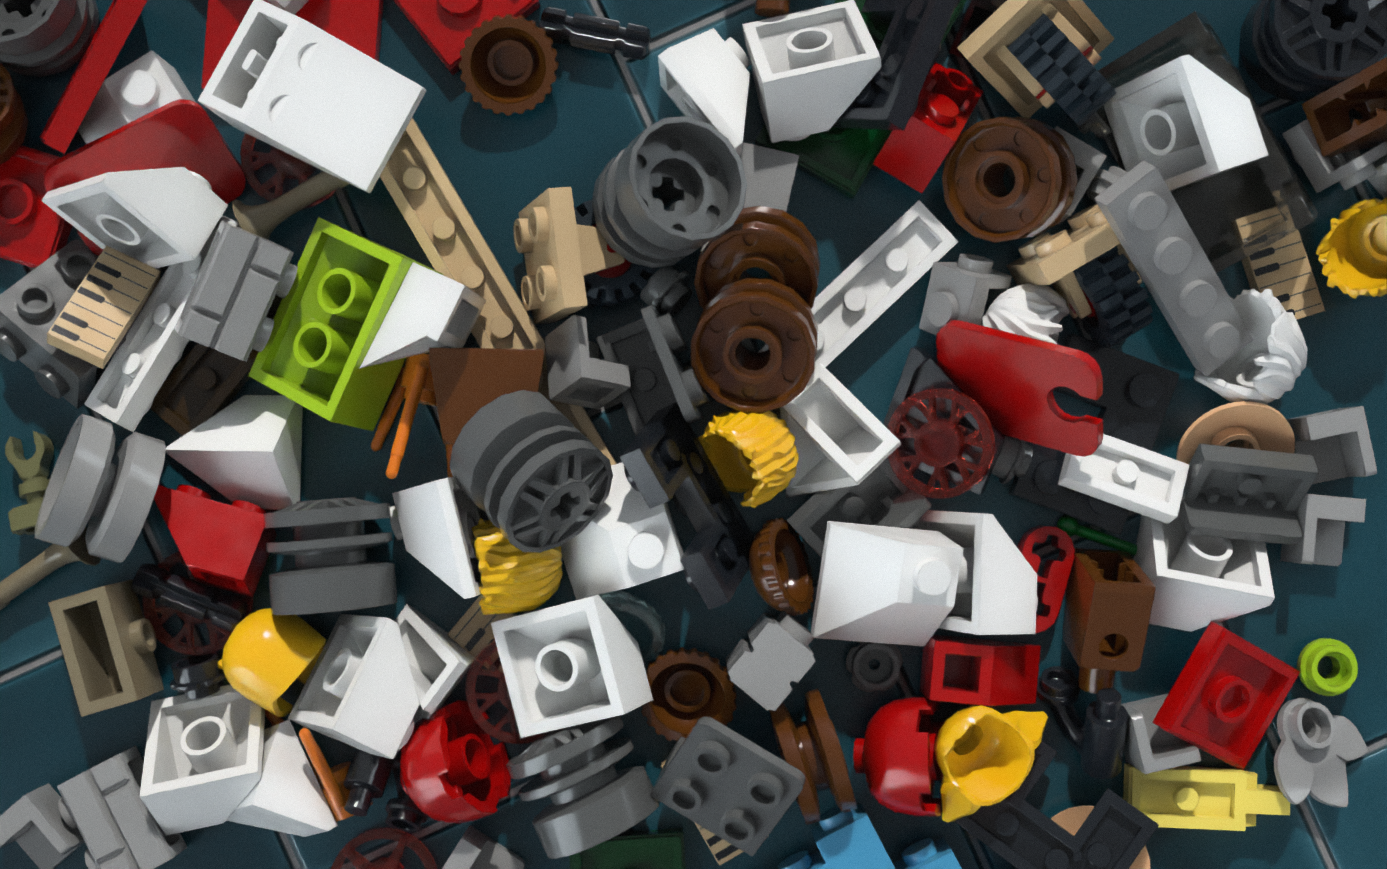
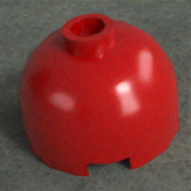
M927 697L894 700L880 707L870 719L865 738L855 739L853 748L855 772L865 774L870 793L879 804L894 812L914 816L939 817L942 813V799L934 798L935 781L942 780L944 775L936 762L934 745L939 730L945 722H933L932 716L935 711L940 710V701H932Z
M457 700L438 708L429 719H420L414 724V730L410 739L401 749V785L414 804L423 813L437 821L464 823L494 814L498 811L496 806L499 799L509 796L511 790V776L506 767L509 759L504 742L493 744L488 731L481 723L489 719V717L472 702Z

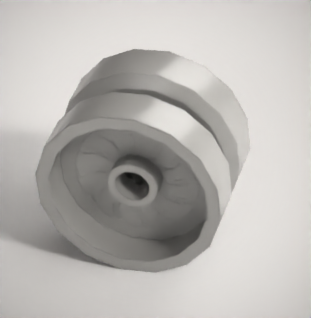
M81 414L72 426L51 474L38 513L35 538L67 547L80 537L88 523L85 538L89 555L116 563L123 562L131 552L143 528L155 497L165 461V442L134 432L122 440L113 455L116 438L112 423Z

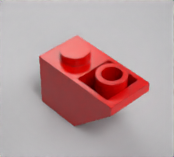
M935 62L925 79L918 96V106L908 120L905 130L892 131L873 164L922 194L955 144L984 91L974 86L971 79L961 71L945 68Z
M180 484L176 490L158 485L154 500L186 565L196 581L253 598L270 552H267L266 543L274 542L277 536L274 528H265L264 513L266 511L253 503L243 500H233L231 505L210 500L211 496L208 493L189 485Z
M933 634L923 647L919 691L932 701L983 706L1036 703L1041 646Z

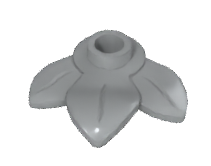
M1307 698L1287 701L1280 708L1277 716V730L1281 742L1274 756V772L1283 796L1293 805L1300 804L1309 794L1322 804L1336 808L1347 807L1348 781L1346 761L1355 760L1368 751L1361 734L1349 719L1340 715H1332L1324 705Z

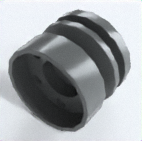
M0 0V63L19 75L45 77L66 71L82 59L97 31L99 11L96 0Z
M687 116L663 118L643 130L629 143L627 148L621 150L616 157L611 159L596 179L592 208L597 228L610 248L631 263L649 268L674 265L733 226L745 204L747 180L743 163L729 139L709 123Z
M520 390L501 395L483 406L463 426L452 447L450 470L455 483L476 506L487 513L488 519L501 530L502 535L522 552L541 553L563 545L585 529L591 520L598 515L609 496L613 479L610 460L539 392Z
M356 497L299 501L274 513H264L265 528L292 526L293 540L266 543L267 552L295 556L294 568L269 575L271 614L300 615L378 607L398 602L395 564L367 560V549L393 541L392 532L365 533L364 520L390 518V503L379 504L357 499Z
M621 715L546 732L536 738L531 746L506 764L512 779H521L537 773L540 774L521 787L518 793L522 801H533L549 796L552 800V803L539 812L532 821L548 858L558 859L592 848L633 827L659 807L660 801L650 796L653 785L644 766L629 767L618 771L614 764L618 763L633 750L634 744L631 737H622L606 743L603 742L623 728L624 722Z

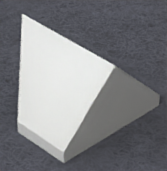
M412 262L360 368L427 353L429 348H463L486 300L465 285Z
M820 362L815 366L804 391L787 405L780 407V418L786 421L790 432L794 434V443L799 455L795 477L791 479L789 486L786 488V498L859 485L901 445L900 440Z
M244 395L168 445L166 453L231 502L233 500H243L263 509H284L300 501L303 406L283 395Z
M406 604L395 619V622L399 625L420 702L413 717L416 723L422 718L429 719L444 704L476 661V658L451 639L445 630L417 609Z
M290 719L264 729L261 779L226 821L303 837L327 832L338 826Z

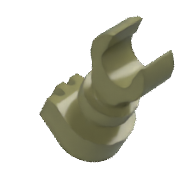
M33 431L36 451L28 460L24 457L21 439L10 436L5 445L7 460L15 467L19 478L23 481L22 484L18 485L19 497L27 501V504L14 507L8 512L11 532L17 535L35 534L38 513L50 480L47 477L49 476V467L54 456V446L46 435Z

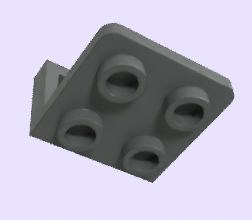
M83 240L71 241L0 294V353L13 362L19 359L34 372L37 382L49 395L56 399L64 397L77 409L84 405L94 389L96 369L99 367L48 344L47 332L99 257L87 247ZM127 333L125 334V336L123 337L122 341L120 342V344L118 345V347H117L116 350L114 351L113 355H114V354L116 353V351L121 347V345L126 341V335H127Z
M650 305L641 309L642 319L596 337L605 361L629 366L631 387L619 396L635 436L640 433L658 410L676 402L685 421L689 424L704 419L700 407L708 404L709 400L693 369L687 371L684 369L678 353L687 350V346L675 317L672 318L670 313L662 315L658 309Z
M702 717L697 721L687 738L685 739L680 736L672 748L650 796L750 856H753L801 793L806 779L799 769L715 719Z

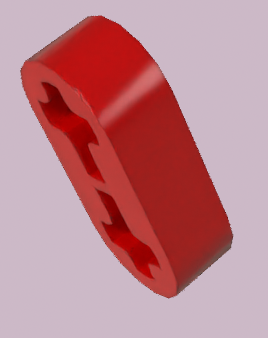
M1039 525L1030 528L1022 535L1017 546L1036 573L1040 565V556L1032 553L1034 543H1045L1047 536L1050 535L1052 536L1051 546L1059 549L1057 560L1047 559L1042 575L1037 576V582H1040L1037 598L1039 603L1044 604V610L1041 615L1036 614V633L1045 631L1054 624L1060 611L1074 561L1075 548L1072 539L1065 531L1053 526Z

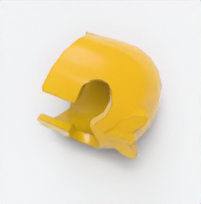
M271 608L260 609L250 613L236 625L224 645L222 659L218 661L217 666L224 671V675L233 689L275 716L285 717L291 713L293 706L280 696L296 679L303 684L306 683L326 644V639L297 615L271 614Z

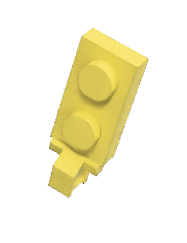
M1124 764L1123 799L1159 824L1158 827L1246 831V827L1256 826V814L1290 816V802L1283 796L1279 786L1257 784L1258 774L1255 772L1244 771L1238 768L1179 766L1144 774L1132 765Z

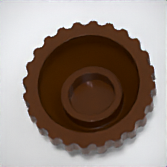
M506 14L505 17L495 15L492 20L486 19L481 23L480 27H475L471 32L472 35L468 36L464 41L465 48H462L460 51L462 60L459 62V68L462 70L460 78L466 84V92L472 94L473 101L480 102L483 109H492L495 114L503 112L507 116L512 115L514 112L523 114L526 109L533 110L537 103H542L545 100V95L549 94L553 88L552 83L557 78L555 70L559 66L555 59L557 50L553 49V40L545 35V29L538 28L533 20L527 21L522 15L513 17L512 14Z
M783 518L767 520L763 524V528L756 533L749 551V569L753 584L762 599L772 608L791 616L805 614L808 612V609H811V603L813 602L812 594H814L812 569L799 534Z
M680 647L677 651L669 649L665 655H657L656 661L649 662L646 674L653 700L642 705L641 713L647 717V724L653 726L658 735H664L668 741H678L680 736L686 739L697 721L702 717H711L726 727L727 723L733 720V711L736 710V688H734V683L729 679L727 667L720 665L718 658H712L708 652H699L696 648L686 650L684 647Z

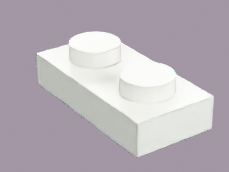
M1103 434L1102 444L1092 455L1082 457L1066 453L1058 485L1169 524L1178 516L1189 464Z

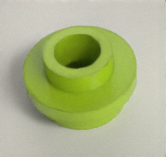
M1319 638L1308 643L1303 648L1298 657L1297 670L1300 671V680L1310 691L1323 696H1336L1347 691L1355 682L1358 674V664L1355 654L1345 643L1331 638ZM1328 656L1332 661V670L1328 675L1321 676L1318 672V663L1323 657Z

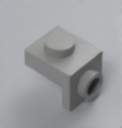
M1308 119L1282 134L1292 150L1295 161L1302 167L1317 193L1337 182H1340L1345 191L1378 173L1373 162L1387 154V142L1385 141L1362 155L1359 150L1323 157Z
M959 254L958 261L933 262L919 328L937 335L939 330L952 320L981 325L989 289L1009 288L1012 276L992 269L994 261L979 255Z

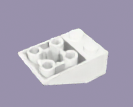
M254 0L200 95L198 102L234 128L367 193H371L427 90L308 21L263 0Z

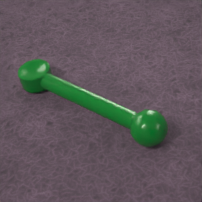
M1064 515L1057 521L1056 527L1065 531L1069 537L1077 535L1105 546L1128 552L1134 556L1137 553V544L1080 525L1075 518Z

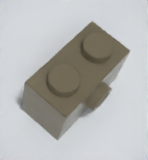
M133 580L101 586L48 602L81 717L134 702L164 690L153 652L156 649L155 631L147 618H143L137 594L132 590Z

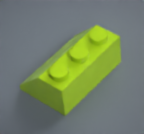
M318 217L297 264L298 270L293 285L284 299L282 298L273 318L274 326L269 340L263 351L258 352L248 376L330 422L374 431L406 358L360 368L412 262L441 275L443 274L403 254Z

